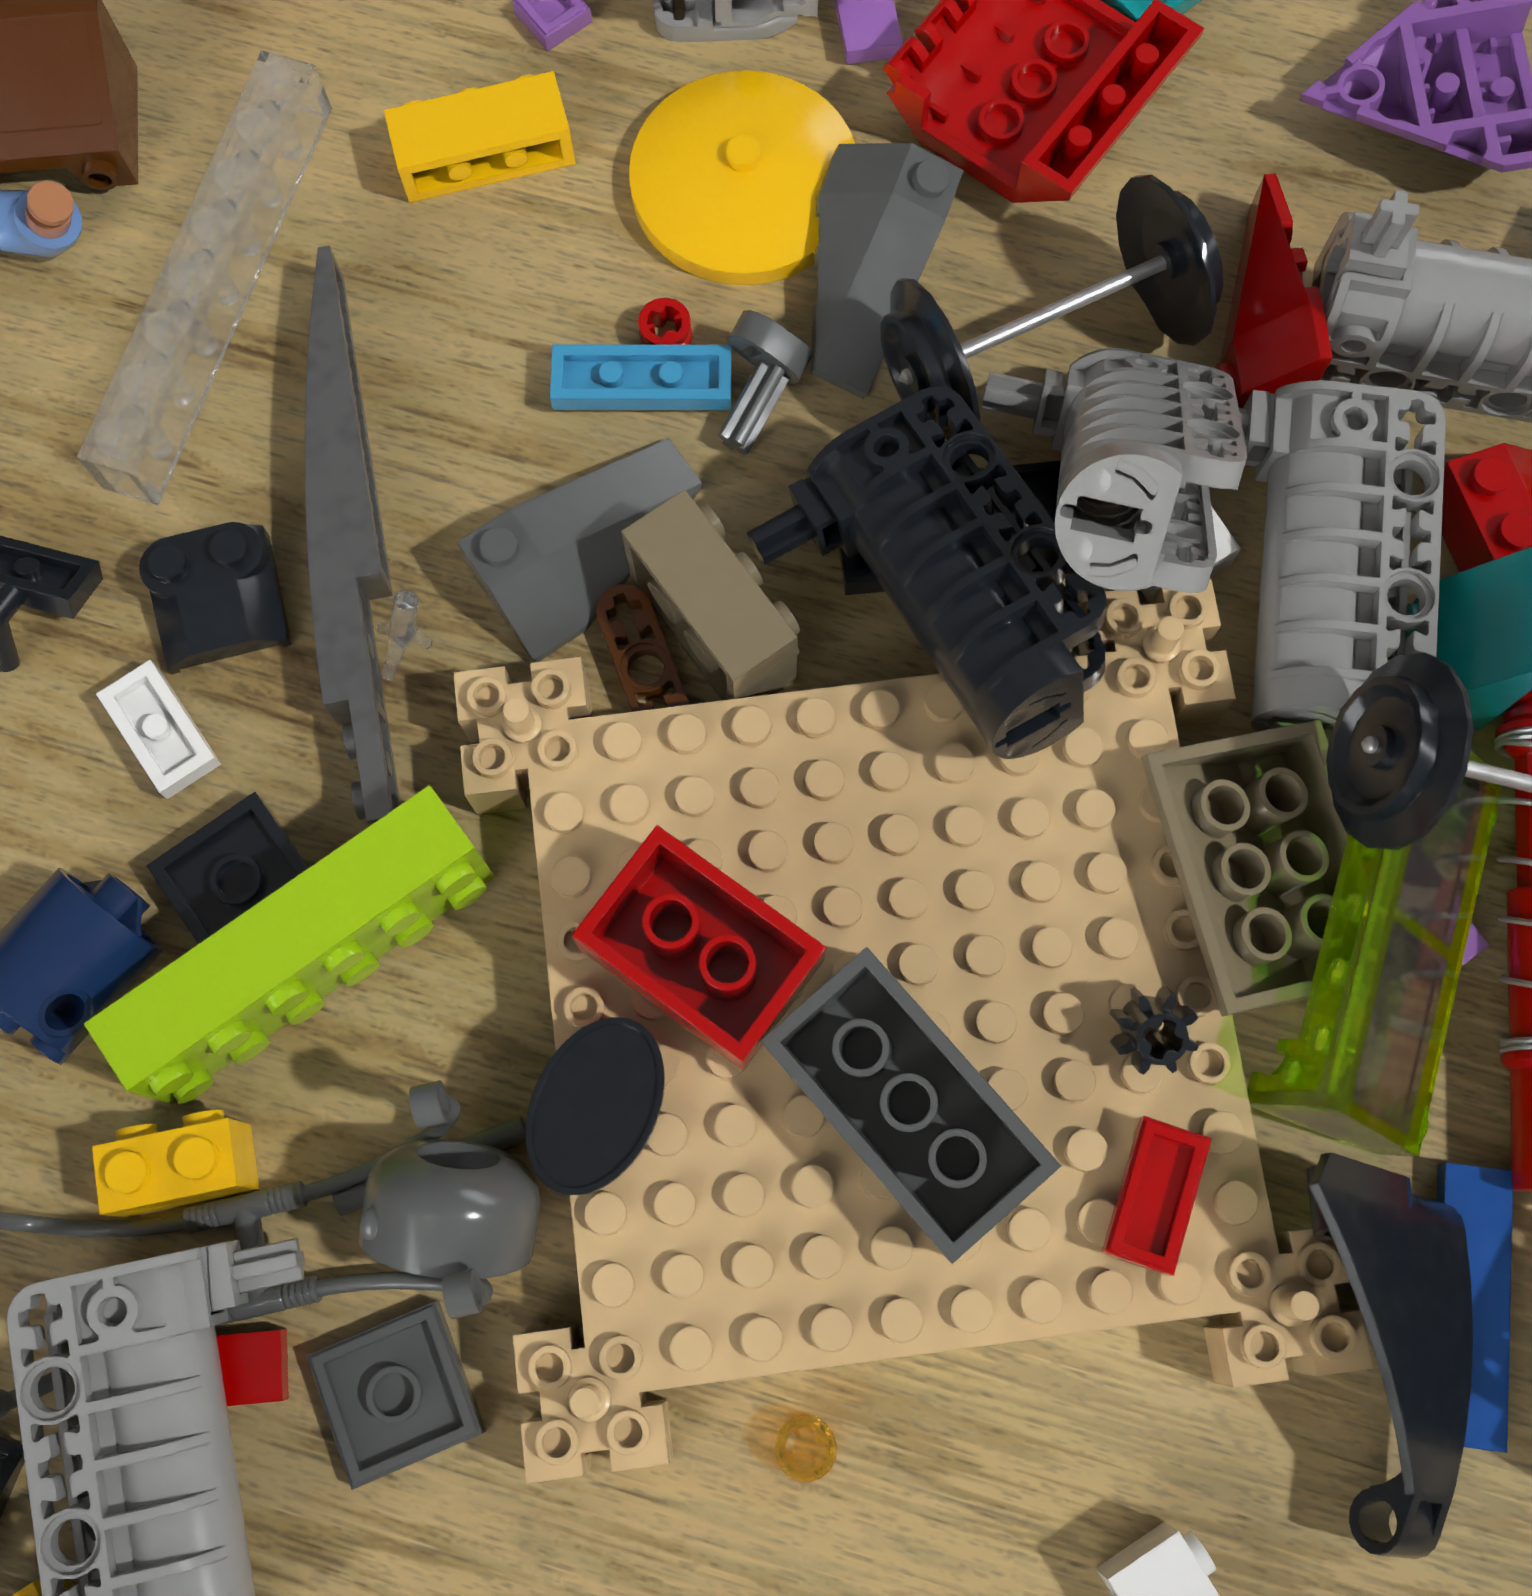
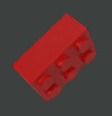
M658 825L654 827L571 935L580 951L742 1071H744L763 1045L760 1041L777 1026L824 962L827 949L825 945Z

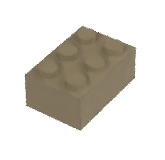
M684 489L621 531L632 581L647 594L655 612L721 700L775 694L797 679V655L800 651L796 635L800 633V627L795 617L782 601L778 600L772 604L759 587L763 580L755 564L743 551L737 555L732 552L722 539L726 535L723 524L708 504L704 503L698 507Z

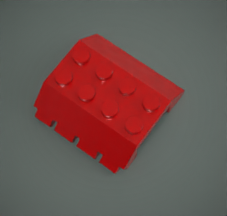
M940 0L914 30L917 38L908 37L883 66L884 71L893 83L887 94L919 143L951 164L961 168L965 173L1010 202L1069 201L1200 39L1204 27L1160 0H1154L1136 22L1101 0Z

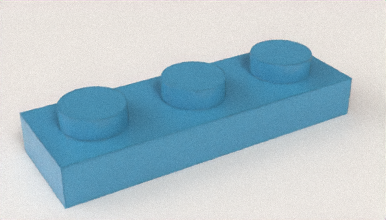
M552 344L550 384L552 409L731 410V345Z

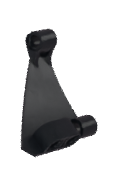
M1332 1152L1321 1154L1317 1165L1306 1169L1313 1236L1335 1242L1361 1309L1382 1375L1396 1433L1401 1472L1385 1483L1369 1486L1370 1488L1362 1490L1354 1498L1349 1511V1524L1352 1535L1359 1546L1370 1554L1418 1559L1428 1556L1436 1548L1441 1537L1455 1492L1465 1444L1471 1394L1473 1351L1472 1291L1466 1229L1462 1216L1454 1207L1444 1202L1412 1193L1410 1178ZM1392 1510L1394 1511L1397 1520L1396 1531L1394 1533V1536L1392 1535L1389 1526V1519Z

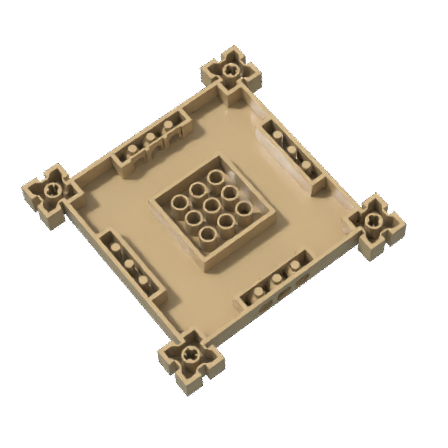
M1212 579L1209 580L1207 589L1200 593L1179 592L1160 587L1152 603L1148 605H1140L1137 590L1106 591V620L1099 631L1106 649L1105 672L1095 686L1084 692V722L1051 746L1031 755L1015 759H1003L993 753L940 673L593 717L589 680L581 657L530 663L532 681L521 683L511 682L505 666L453 672L458 722L470 743L479 742L477 744L460 746L464 796L478 815L526 809L525 790H530L555 1051L574 1033L590 1023L609 1017H623L640 1023L652 1034L662 1054L665 1070V1090L659 1118L648 1143L638 1158L619 1178L604 1188L589 1194L570 1195L585 1346H580L578 1326L513 1335L518 1394L539 1391L541 1416L531 1417L521 1423L526 1484L584 1476L592 1467L590 1452L602 1450L610 1451L612 1472L668 1465L673 1458L667 1399L647 1402L646 1392L1219 1314H1222L1223 1324L1204 1326L1213 1382L1216 1384L1235 1388L1289 1380L1285 1358L1289 1357L1292 1359L1294 1372L1313 1376L1373 1369L1361 1310L1339 1308L1335 1284L1350 1281L1335 1242L1313 1236L1312 1227L1275 1232L1233 1015L1221 1016L1141 761V757L1145 754L1179 748L1180 743L1176 726L1218 721L1236 699L1226 650L1209 652L1206 649L1221 627ZM1088 600L1081 605V609L1086 616ZM1089 652L1081 656H1074L1082 669L1087 668V655ZM658 825L827 947L824 962L777 1025L865 947H868L1060 1163L1061 1167L958 1260L951 1264L764 1045L761 1046L744 1071H742L580 951L571 935L654 827ZM1164 985L1176 994V1005L1174 1008L1187 1005L1197 1014L1198 1019L1186 1027L1189 1037L1198 1045L1197 1051L1186 1050L1182 1057L1176 1061L1177 1071L1174 1073L1169 1071L1165 1065L1151 1063L1150 1069L1143 1075L1131 1064L1133 1051L1128 1054L1119 1055L1111 1046L1110 1040L1122 1032L1120 1025L1109 1013L1111 1009L1122 1010L1132 1000L1131 988L1136 987L1144 996L1156 997L1157 991ZM1162 1022L1158 1029L1147 1027L1143 1036L1145 1037L1149 1031L1160 1032L1164 1023ZM1142 1116L1212 1138L1174 1276H1167L1101 1253L1135 1133Z

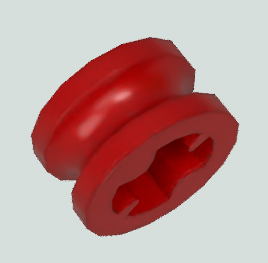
M658 298L647 303L640 311L638 326L641 345L691 344L690 313L684 304L676 299ZM667 321L675 322L676 332L668 330L663 337L656 336L655 326L664 327Z

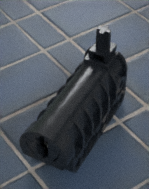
M931 386L920 390L837 436L813 459L807 469L809 477L804 480L800 479L788 486L794 507L746 532L756 555L764 564L773 561L811 539L822 556L840 546L848 558L860 553L997 757L1015 759L1036 753L1058 742L1084 722V692L1095 686L1105 672L1106 649L1099 631L1106 620V594L1103 587L1097 586L1081 577L1064 559L1055 535V522L963 398L953 389L944 386ZM935 410L940 416L947 414L949 431L953 436L945 441L943 430L936 421H926V413ZM969 454L982 456L988 462L986 468L980 471ZM1015 505L1016 519L1007 507ZM1037 548H1046L1055 553L1058 557L1056 564L1051 567ZM1088 600L1086 616L1078 604ZM1072 650L1078 656L1089 652L1086 669L1080 667L1070 653Z

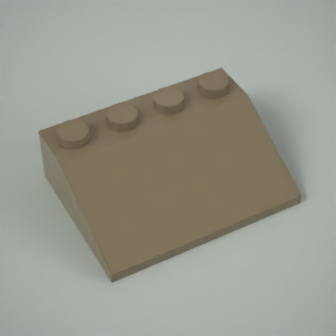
M1321 720L1148 753L1141 757L1222 1017L1308 1000L1361 987L1405 971L1363 845L1346 833L1333 806L1326 764L1329 744Z

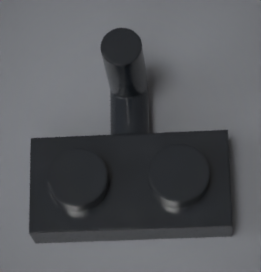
M0 536V672L13 671L20 665V659L9 621L23 605L74 619L103 580L99 561Z

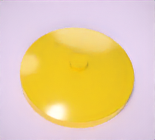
M750 70L728 71L702 77L686 84L666 97L651 112L640 128L633 144L629 165V182L634 211L644 234L652 245L670 262L690 274L712 282L743 286L760 285L786 279L814 265L815 249L819 241V217H816V197L839 144H855V141L844 119L825 98L806 85L791 78L774 73Z

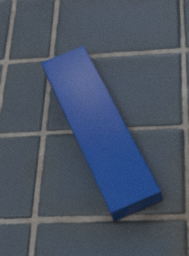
M1447 1162L1439 1163L1437 1165L1436 1200L1454 1207L1462 1216L1466 1229L1471 1275L1473 1320L1472 1376L1464 1447L1507 1453L1513 1209L1512 1174L1510 1170Z

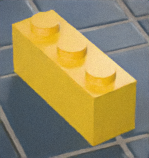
M554 71L538 75H523L512 81L481 88H466L459 93L425 101H410L402 106L383 110L397 169L409 203L576 164L570 129Z

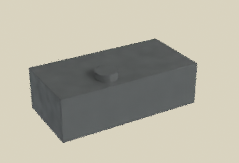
M865 947L760 1041L951 1264L958 1260L1061 1167L1060 1163L868 947Z

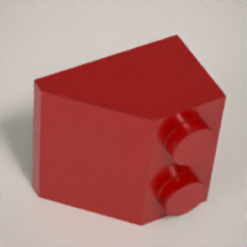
M1501 443L1445 463L1441 535L1459 573L1532 547V450Z

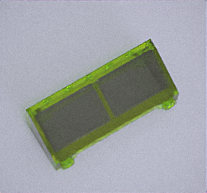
M1470 750L1469 760L1484 763ZM1464 777L1450 809L1425 837L1400 850L1366 848L1348 834L1299 1038L1278 1039L1276 1052L1284 1055L1285 1058L1271 1074L1251 1072L1247 1088L1250 1107L1374 1154L1419 1157L1422 1140L1425 1138L1429 1127V1109L1491 831L1498 817L1497 804L1501 785Z

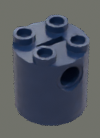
M58 868L0 931V1029L13 1035L20 1026L34 1035L30 1039L32 1045L50 1060L61 1065L89 1034L84 1023L120 999L163 951L158 943L141 928L142 915L150 905L111 873H108L103 880L82 882L66 870Z

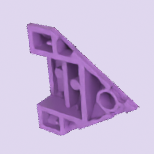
M1416 0L1347 56L1344 66L1323 83L1318 80L1303 92L1300 101L1501 173L1532 168V74L1522 32L1532 6V0H1423L1422 2Z

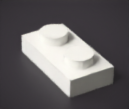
M148 660L96 693L156 789L166 799L174 796L221 765L170 684L151 660Z

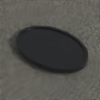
M609 1017L592 1022L567 1039L544 1068L530 1100L525 1136L531 1166L538 1178L550 1189L572 1196L598 1191L619 1178L634 1163L648 1143L658 1121L663 1103L665 1070L659 1046L652 1034L643 1025L623 1017Z

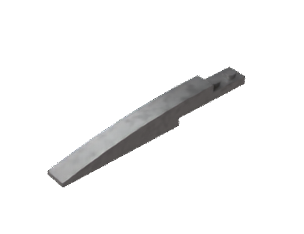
M329 245L318 247L307 358L305 505L309 582L322 702L336 722L343 723L342 733L346 752L350 760L357 759L360 781L351 783L354 809L359 820L366 819V822L372 825L401 805L369 601L393 596L344 278Z

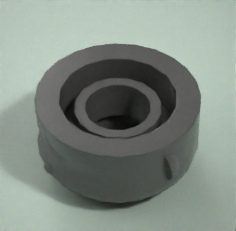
M453 1139L421 1140L399 1146L388 1151L370 1170L365 1185L359 1245L364 1253L379 1263L407 1273L443 1279L445 1274L471 1268L477 1271L479 1279L503 1276L518 1271L529 1264L533 1257L537 1223L540 1214L538 1182L531 1170L522 1161L493 1146Z

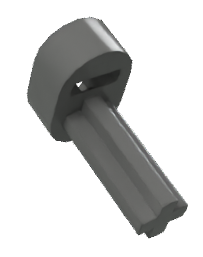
M751 310L742 312L727 340L734 351L756 367L717 435L723 440L722 443L731 450L737 449L746 455L752 448L785 386L799 382L813 356L809 347L795 335L769 317Z

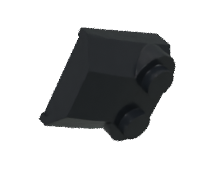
M239 522L223 523L159 539L152 543L143 553L139 564V573L143 583L150 590L167 670L171 674L180 673V669L278 645L283 647L292 645L270 535L263 525H249Z

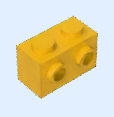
M208 1110L183 1116V1127L158 1132L157 1124L134 1125L116 1130V1141L92 1146L99 1214L133 1217L260 1190L251 1124L231 1118H224L223 1110Z

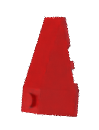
M1276 173L1264 174L1249 208L1220 363L1215 365V369L1221 370L1233 378L1238 408H1244L1253 390L1275 394L1277 388L1305 381H1319L1333 359L1323 301L1318 287H1305L1303 284V272L1306 271L1308 263L1303 248L1291 249L1290 247L1293 234V218Z

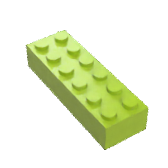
M428 785L86 1021L84 1026L127 1092L170 1104L176 1101L179 1104L187 1103L206 1092L214 1084L211 1076L232 1061L235 1064H242L265 1050L270 1044L267 1037L289 1022L291 1025H297L318 1013L325 1005L323 997L345 983L347 987L353 986L372 975L380 966L377 959L399 945L401 948H407L422 940L434 927L431 921L453 907L455 910H461L473 904L487 891L485 883L494 878L495 875L433 788Z

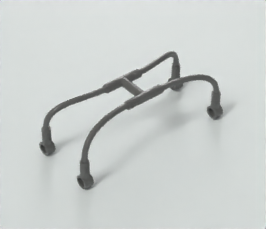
M441 1080L410 1087L409 1100L414 1122L419 1129H425L399 1146L421 1140L440 1139L456 1123L460 1113L459 1102L454 1097L447 1095ZM385 1154L324 1180L306 1185L298 1181L185 1208L182 1214L135 1220H80L0 1212V1230L77 1237H136L167 1234L182 1230L193 1234L234 1224L236 1240L240 1241V1247L243 1250L265 1245L262 1217L304 1208L307 1206L308 1201L326 1197L366 1181L371 1168ZM474 1268L445 1274L443 1279L407 1272L360 1273L319 1279L318 1276L313 1275L305 1277L304 1280L247 1292L249 1302L227 1308L229 1321L221 1324L233 1323L234 1321H242L285 1311L294 1307L318 1303L322 1300L323 1296L365 1290L390 1289L443 1292V1299L449 1317L456 1319L481 1313L483 1306L491 1300L493 1288L487 1279H479L478 1273ZM52 1373L40 1378L38 1383L39 1397L54 1390ZM0 1389L1 1418L11 1409L18 1407L15 1390L7 1392Z

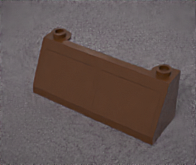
M0 0V173L68 168L75 178L96 190H110L116 186L137 185V65L103 1Z

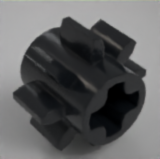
M1164 985L1157 991L1156 997L1144 996L1136 987L1131 988L1132 1000L1122 1010H1110L1109 1014L1120 1025L1122 1032L1110 1040L1111 1046L1119 1055L1128 1054L1133 1051L1131 1064L1140 1074L1144 1075L1150 1069L1151 1063L1165 1065L1172 1073L1176 1072V1061L1182 1057L1185 1051H1197L1198 1045L1189 1037L1186 1027L1198 1019L1197 1014L1187 1005L1174 1008L1176 1005V994ZM1162 1022L1164 1023L1160 1032L1149 1031L1145 1037L1143 1036L1147 1027L1158 1029Z

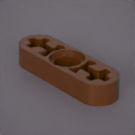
M620 584L609 588L600 597L596 613L631 711L654 709L651 700L647 701L643 706H639L637 700L657 698L670 688L674 689L675 694L663 695L666 707L690 705L647 594L640 588L630 584ZM627 602L631 610L642 609L634 614V621L640 639L630 644L623 623L620 620L609 621V619L617 615L616 605ZM650 633L654 636V639H644ZM617 645H627L621 651L617 649ZM649 655L658 658L663 663L664 671L658 681L650 685H640L629 677L630 665L638 657Z

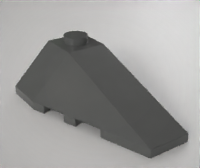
M913 143L839 144L816 197V217H819V241L814 255V268L818 269L817 302L813 306L812 319L813 356L811 358V374L862 399L868 395L884 359L880 323L884 316L890 313V292L896 281L901 278L915 279L918 282L946 220L964 170Z
M667 438L508 509L459 540L457 544L473 577L532 661L539 662L586 632L597 618V604L603 593L613 586L625 584L631 577L621 531L684 489L694 499L702 490L703 485L671 440Z

